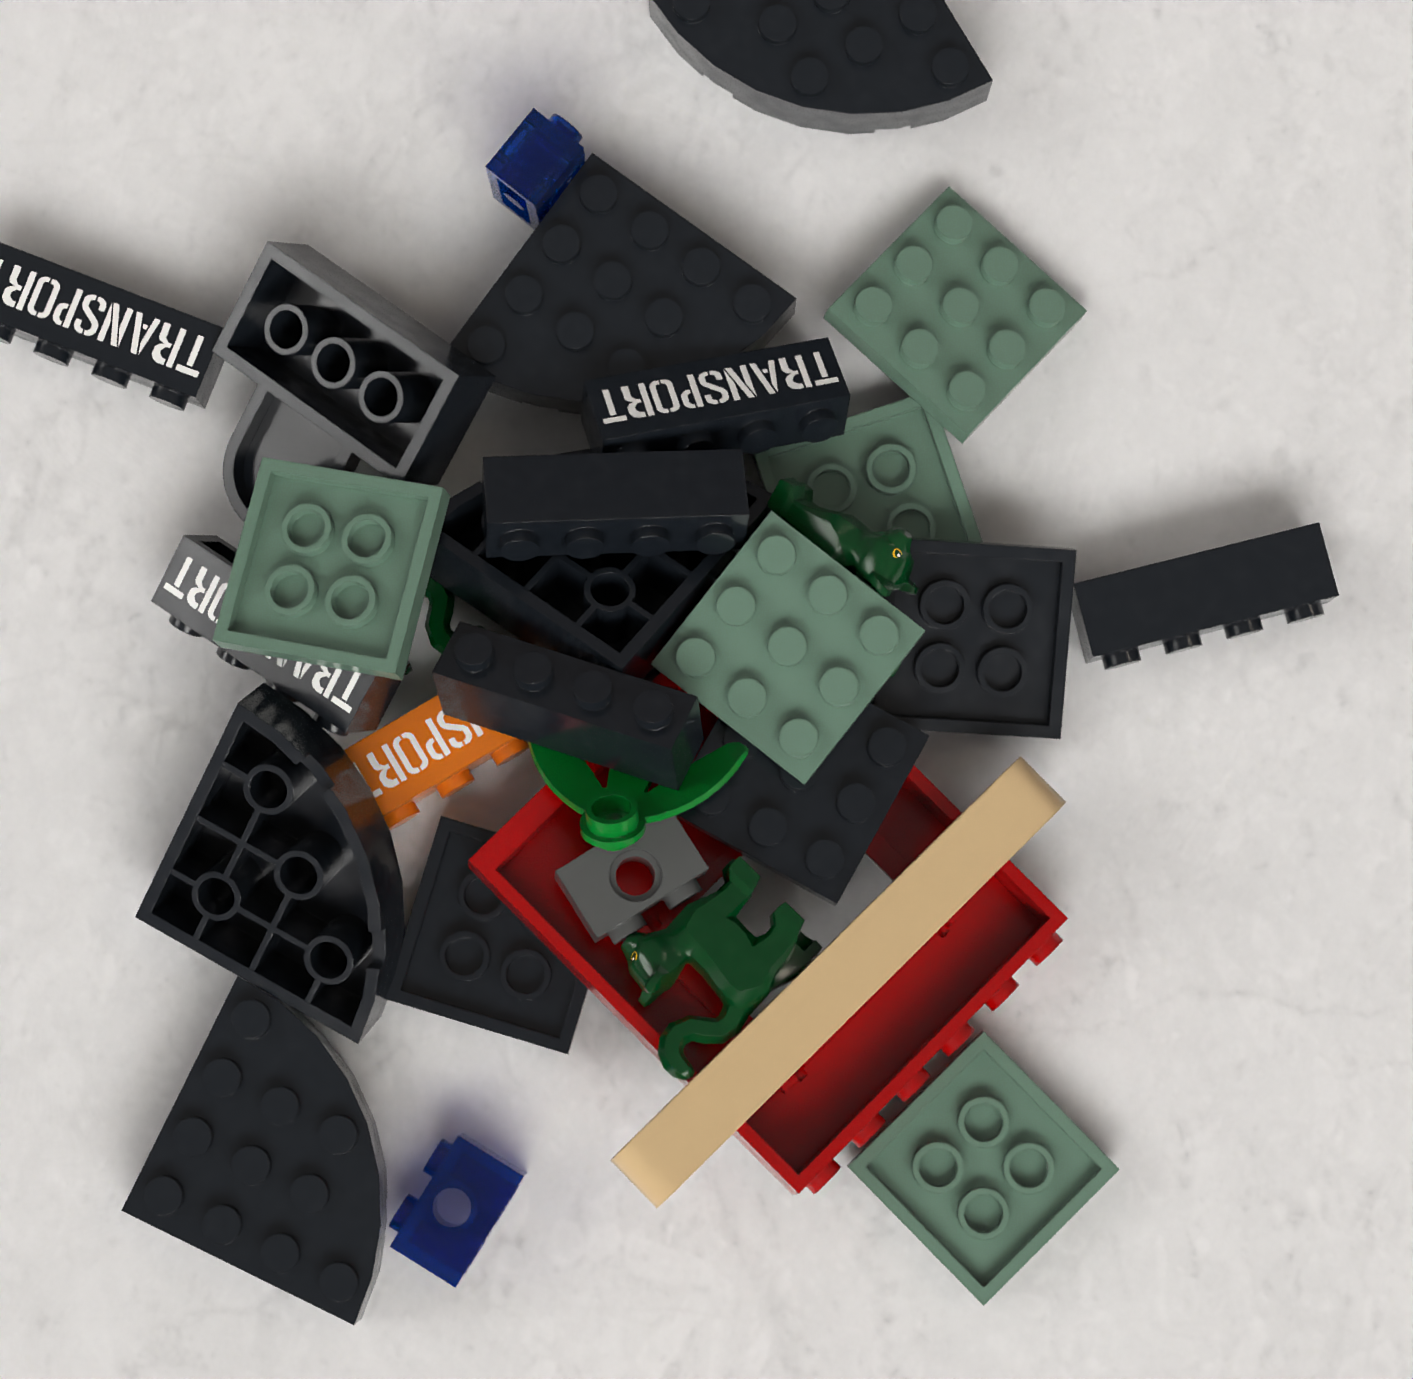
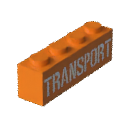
M436 695L346 748L344 751L371 788L389 830H392L420 813L416 805L417 802L436 791L439 792L442 799L453 795L475 780L470 772L471 770L490 759H493L497 767L528 750L529 745L524 740L443 714L439 696Z

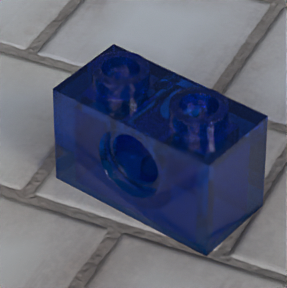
M533 108L485 166L493 197L535 230L586 162L584 147L579 144L583 138L582 135L561 116L553 113L547 119Z
M464 1133L458 1135L453 1144L445 1139L440 1141L423 1169V1172L431 1176L432 1179L419 1199L410 1193L406 1196L389 1224L390 1228L398 1232L390 1245L391 1248L455 1288L465 1276L527 1175V1172ZM456 1188L463 1191L469 1197L471 1213L466 1221L453 1224L445 1221L439 1215L437 1199L443 1190Z

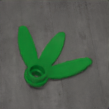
M528 742L531 756L544 782L566 805L582 814L579 823L582 838L587 843L607 851L622 850L637 842L644 835L647 823L676 816L705 801L734 775L747 757L749 750L746 745L740 742L728 743L692 763L678 791L658 785L648 792L652 782L613 769H609L607 787L602 788L585 760Z

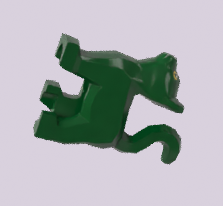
M794 478L779 480L767 503L772 512L853 575H856L858 572L881 596L887 597L893 590L916 595L919 588L909 579L914 560L910 552L913 537L908 530L895 526L884 532H873L853 515L817 506L813 503V490L805 483L799 482ZM899 665V666L897 667V669L893 672V674L890 676V678L893 677V676L896 674V672H897V670L899 669L900 665Z
M740 856L736 860L732 859L722 870L724 884L716 892L688 904L665 929L651 933L633 932L625 938L621 945L628 963L629 974L642 990L638 1001L643 1007L650 1005L662 993L669 990L687 963L704 978L723 1004L720 1014L716 1018L688 1015L669 1023L659 1037L658 1057L663 1068L672 1077L687 1080L692 1078L695 1072L684 1054V1046L687 1043L695 1041L704 1044H723L740 1033L748 1017L769 993L792 981L822 949V946L816 940L808 938L801 932L805 920L787 902L777 907L769 916L771 928L761 936L755 937L738 920L737 915L752 897V893L761 877Z

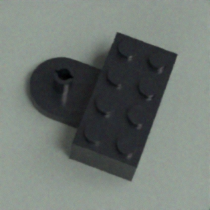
M267 241L212 350L258 384L228 442L224 455L223 481L229 502L237 515L245 522L262 457L355 472L362 459L387 478L438 485L496 376L311 246Z

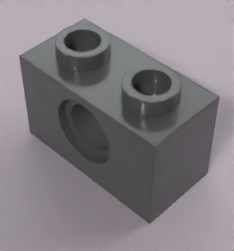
M673 816L661 821L647 823L644 835L637 842L622 850L607 851L599 847H593L556 870L554 878L593 941L597 943L604 937L609 936L613 944L616 945L631 933L637 932L647 925L642 916L644 912L662 901L665 902L669 910H672L702 891L703 889L697 879L705 875L709 868L677 817ZM628 862L643 864L652 875L651 889L637 896L623 892L616 881L617 869Z

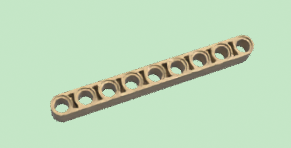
M1020 756L610 1161L658 1208L1062 808L1066 801Z

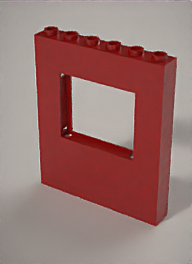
M662 673L651 681L685 692ZM700 703L699 709L704 740L695 758L718 719L717 716ZM585 761L595 774L602 788H606L610 768ZM914 765L865 854L894 881L962 812ZM652 783L648 792L658 786V784ZM546 784L468 860V868L660 1061L658 1057L659 1037L669 1023L688 1015L716 1018L719 1016L723 1004L704 978L689 963L684 966L676 982L669 990L662 993L646 1007L640 1004L638 1000L642 990L629 974L628 963L621 949L623 941L614 945L610 937L606 936L595 943L554 878L556 870L595 846L587 843L581 836L579 823L582 814L566 805ZM679 820L709 868L705 875L697 879L703 890L672 910H669L665 902L662 901L644 912L642 916L647 925L637 932L651 933L665 929L688 904L699 900L722 877V870L732 859L736 860L739 856L742 857L743 855ZM1008 860L733 1135L792 1195L799 1194L805 1187L813 1194L817 1193L841 1168L834 1160L836 1155L850 1141L858 1148L862 1147L883 1126L886 1120L879 1114L880 1110L895 1095L905 1102L928 1080L931 1074L923 1066L940 1049L949 1057L972 1035L975 1029L967 1021L984 1004L991 1011H994L1016 990L1019 983L1012 975L1028 959L1035 966H1038L1059 946L1063 939L1055 931L1068 918ZM628 862L620 866L616 871L618 886L629 895H642L652 887V875L648 868L641 863ZM751 1016L748 1017L743 1028L753 1020ZM734 1037L723 1044H704L695 1041L687 1043L684 1046V1054L695 1072L692 1078L678 1080L686 1086Z

